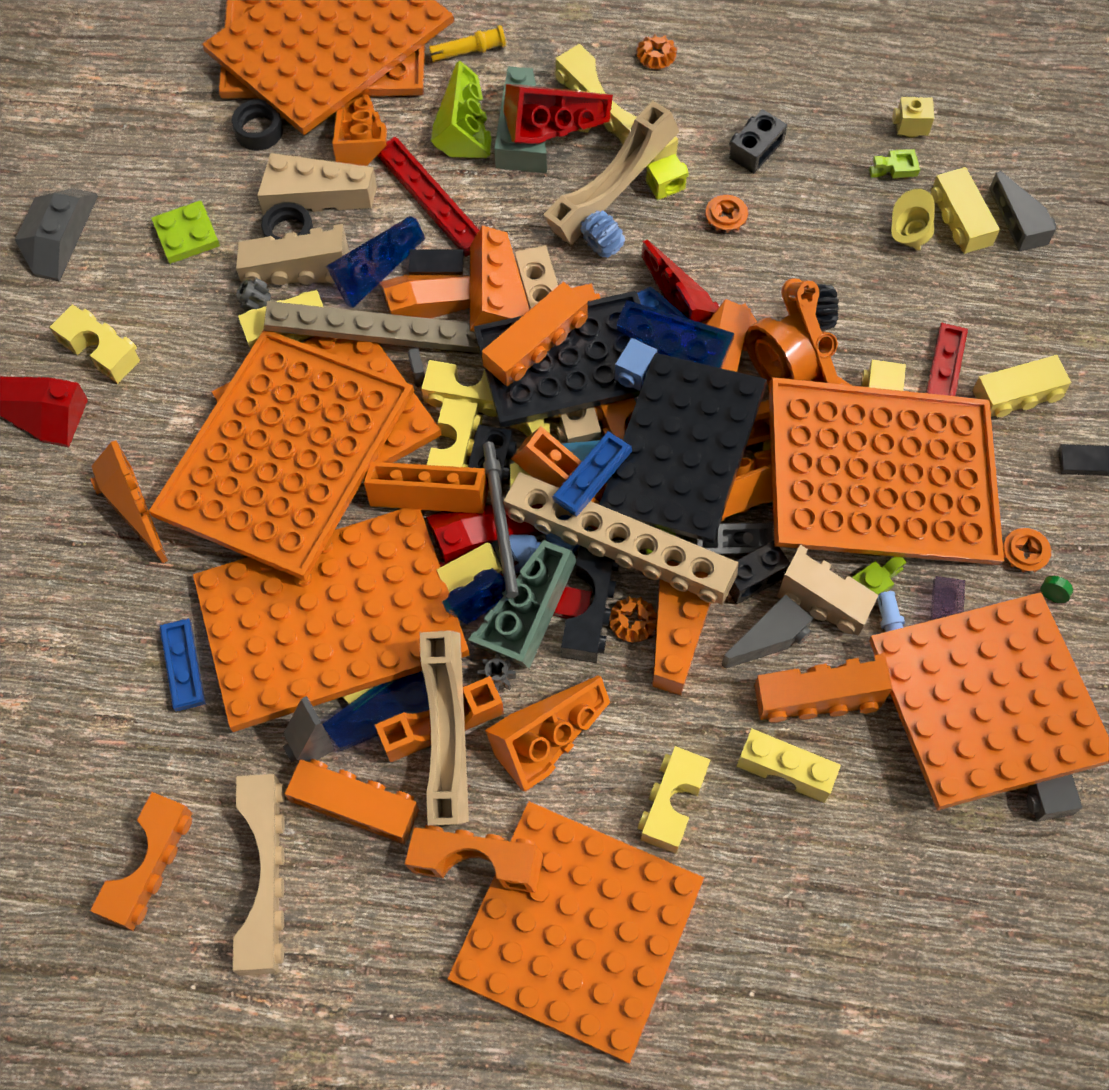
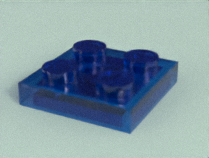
M493 568L483 570L476 574L473 581L466 586L452 590L448 598L442 601V604L448 613L458 617L459 620L468 625L498 604L504 596V577Z

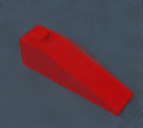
M506 84L503 112L512 142L539 144L550 138L562 137L576 130H584L610 122L613 95Z
M648 239L644 240L641 257L664 298L695 325L710 319L718 309V303L716 301L713 302L708 292Z
M0 376V417L13 423L20 430L23 429L32 434L43 443L69 448L88 401L79 383L52 377Z
M535 504V505H533L531 508H533V509H540V508H542L544 505H543V504ZM492 505L485 506L483 514L442 511L426 517L445 564L487 542L492 543L497 540ZM506 514L509 535L537 536L543 534L533 525L524 521L523 523L515 522Z

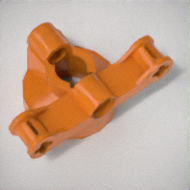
M795 278L788 279L782 286L781 294L789 315L781 321L770 317L762 318L749 326L746 331L745 343L755 369L762 378L767 379L768 385L772 377L851 385L837 376L831 359L837 350V338L832 333L821 331L815 315L819 298V287L813 281H801Z

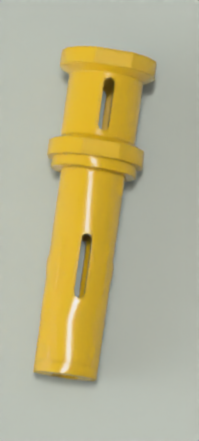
M498 25L495 29L487 31L478 30L472 36L433 46L430 45L429 50L430 53L442 51L441 53L431 55L432 61L435 62L473 51L483 53L489 48L497 46L506 47V39L502 25Z

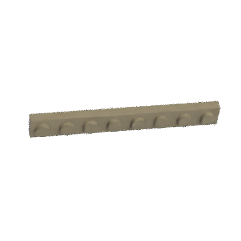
M267 301L264 331L480 353L475 333L470 331V323L274 301Z

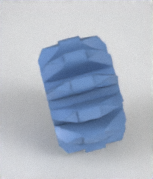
M597 210L581 223L583 238L588 242V246H591L593 251L598 253L599 256L608 258L616 254L624 245L625 237L622 234V230L619 228L618 223L613 220L612 216H608L606 212Z

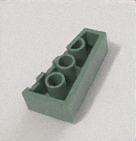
M508 66L494 147L495 168L547 173L545 142L539 144L512 142L503 112L506 84L536 86L533 68Z
M543 540L520 570V575L516 579L519 595L514 598H508L505 590L504 596L494 609L488 612L484 618L485 621L476 632L472 633L468 641L478 649L493 655L498 654L503 659H510L511 662L530 669L577 561L572 551Z

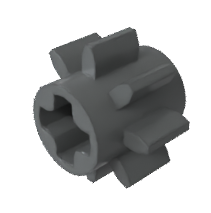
M255 278L254 281H243L236 293V297L239 299L238 302L241 303L240 308L249 311L265 307L267 301L271 299V294L268 292L269 289L266 288L267 283L258 278Z
M498 654L495 655V659L490 661L483 659L485 670L478 671V678L484 679L491 676L498 693L503 688L510 690L511 684L509 679L516 678V671L508 670L511 667V660L508 659L504 662L499 659ZM495 672L496 674H499L502 672V676L499 677L498 675H494L492 677L491 673Z

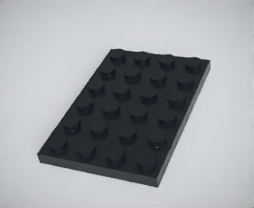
M637 290L588 301V318L580 328H574L562 344L552 347L541 362L534 363L527 369L525 375L520 380H514L509 386L504 385L484 367L500 428L639 396L641 390L625 387L615 379V364L631 338L655 348ZM522 316L474 326L481 359L482 350Z
M655 353L623 438L624 442L632 446V452L608 479L599 505L654 528L714 543L767 386V379Z

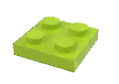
M202 200L151 217L169 264L220 247Z

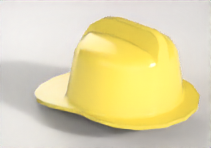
M913 189L905 192L894 204L892 212V237L896 242L914 247L917 251L921 250V245H924L932 238L935 230V204L933 196L928 191Z

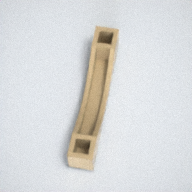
M652 101L635 118L624 145L609 166L596 179L583 188L561 195L543 214L554 234L572 245L582 234L581 223L586 220L585 218L592 213L594 214L597 210L600 212L604 211L680 132L671 111Z
M455 631L420 633L421 667L428 693L431 722V762L426 792L428 825L461 824L469 822L460 632Z
M275 774L236 776V808L246 819L254 833L259 849L261 868L259 888L253 907L244 924L233 937V971L239 976L279 973V964L284 962L283 943H279V930L284 929L283 910H279V898L284 897V879L279 878V865H284L285 854L284 847L279 846V834H283L285 830L284 815L280 814V803L285 800L284 784L279 782Z

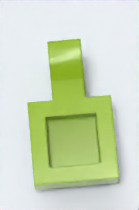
M915 149L889 150L887 157L874 156V166L869 168L871 178L881 177L887 172H891L892 178L918 177L920 172Z
M894 556L881 568L875 561L852 578L879 595L893 588L895 583L891 578L904 570L903 566L907 562L903 557Z

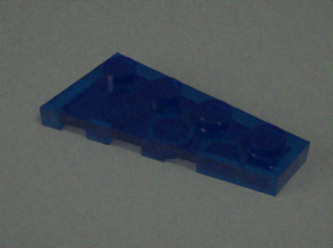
M411 216L407 217L326 266L346 305L354 308L410 254V249H416L425 240L417 219Z
M626 300L616 323L617 330L657 349L659 354L718 368L723 367L734 340L733 332Z
M423 671L374 686L324 722L323 727L339 750L344 751L379 736L375 727L377 723L403 712L414 714L430 710Z

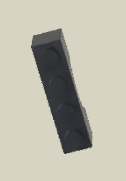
M581 545L579 546L576 562V576L590 586L594 594V600L583 614L566 619L561 644V658L597 663L598 653L604 654L607 636H602L603 625L609 626L611 608H606L608 598H614L616 581H612L611 577L612 571L618 572L619 564L607 556H596Z

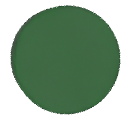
M1060 576L1046 577L1040 588L1043 596L1055 603L1068 602L1074 590L1071 583Z

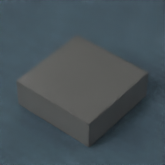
M410 349L408 356L415 386L422 387L425 373L419 349Z

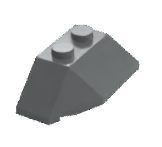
M70 188L34 198L15 238L34 276L60 282L98 198L97 193Z

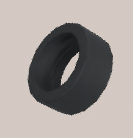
M264 100L247 101L239 105L232 115L231 121L236 140L248 150H266L276 145L282 137L283 126L280 114ZM255 118H266L272 121V124L262 132L252 133L243 130V126Z
M282 202L272 206L265 212L261 222L264 237L272 236L275 240L282 238L275 236L272 231L277 224L285 220H296L303 224L302 230L297 233L298 236L310 234V229H314L309 212L302 205L294 202Z

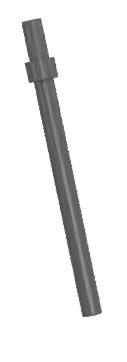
M486 442L483 444L485 457L483 468L489 482L506 596L514 598L519 593L499 477L502 474L500 461L496 459L494 443Z

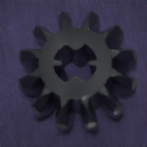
M817 284L819 287V298L815 315L821 331L835 328L839 319L838 311L840 310L838 307L839 300L833 285Z

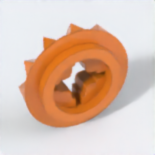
M656 34L652 38L645 36L644 40L638 43L637 58L646 67L662 69L671 65L676 59L677 48L674 46L673 40H667L666 35L661 38L657 37ZM653 48H655V49H657V50L661 49V53H659L658 51H653V52H652V49H653Z
M720 195L713 198L707 204L705 216L708 219V225L715 226L716 231L719 229L726 230L728 234L730 230L735 229L738 231L743 224H746L748 209L746 204L738 197ZM722 211H724L726 214L731 213V219L727 216L721 217Z
M1019 528L1012 531L1006 537L1003 544L1004 558L1009 560L1011 567L1021 569L1022 573L1026 571L1037 572L1045 567L1051 558V546L1047 538L1031 528ZM1026 542H1028L1029 551L1033 552L1027 559H1025L1024 552L1019 550L1023 548Z
M628 596L626 599L616 602L611 610L609 624L613 633L621 640L634 643L641 642L650 637L654 632L657 613H655L652 604L644 601L642 597L631 598ZM637 610L638 619L642 621H635L630 629L629 618L625 616H631Z

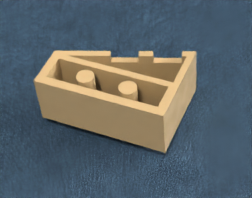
M800 545L784 575L777 597L782 599L787 595L798 606L808 611L815 619L820 621L827 620L837 625L838 629L847 634L854 633L859 636L878 595L848 575L843 579L829 570L831 567L830 563L822 560L821 563L816 562L806 555L808 549Z

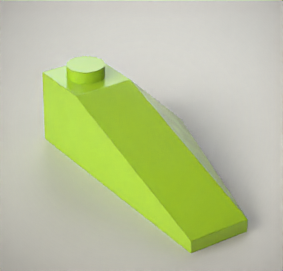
M460 60L455 64L433 123L431 142L438 150L443 151L449 157L487 158L490 156L492 138L490 131L485 129L484 122L488 120L486 112L482 111L480 106L483 96L477 74Z

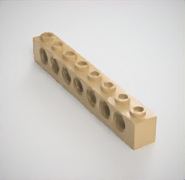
M546 245L515 252V261L529 309H532L539 303L537 301L542 300L558 286ZM594 407L553 416V418H558L560 426H557L560 443L601 440V429ZM571 416L580 417L578 420H571L569 418Z
M521 472L517 475L503 500L506 514L513 521L523 523L524 521L533 525L541 533L555 534L561 537L564 542L570 545H581L596 556L612 558L624 568L633 567L638 569L650 579H661L670 583L673 588L679 591L695 593L707 603L713 604L716 602L723 605L737 577L739 562L590 501L576 517L553 501L552 496L559 488ZM535 504H543V505H544V506H543L542 508H540V509H533V508H531V507H532L533 505H535ZM562 515H569V516H571V517H570L569 519H567V520H559V519H558V518H559L560 516H562ZM589 526H595L598 528L597 530L592 532L584 530ZM616 537L625 539L621 543H614L611 540ZM645 548L653 551L648 555L639 553L641 549ZM670 560L680 562L678 566H669L666 563ZM702 571L707 573L708 576L705 578H698L694 574L696 572Z

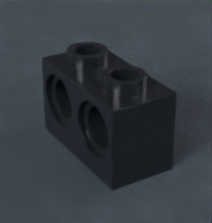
M762 109L755 117L751 116L740 133L736 132L729 142L731 147L729 159L755 174L784 142L788 124Z
M478 425L468 467L483 468V463L485 462L484 443L493 442L494 445L502 446L499 449H495L496 459L500 461L502 474L499 477L501 489H503L504 483L508 484L510 481V467L508 463L509 458H512L516 453L517 442L512 439V430ZM486 478L488 491H490L488 478Z
M774 541L737 560L739 562L738 573L729 594L737 605L783 580L790 561L781 548L775 546Z

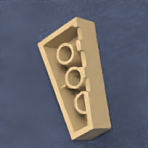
M270 153L257 196L263 215L272 206L282 202H294L302 205L305 209H312V212H320L325 208L336 207L337 210L372 208L377 184L374 167Z
M343 224L334 225L333 230L323 231L321 227L310 229V234L300 236L295 232L285 233L282 239L277 240L269 236L238 242L236 270L241 283L245 280L254 281L255 278L267 284L284 285L286 283L309 285L312 283L338 284L340 282H349L350 253Z

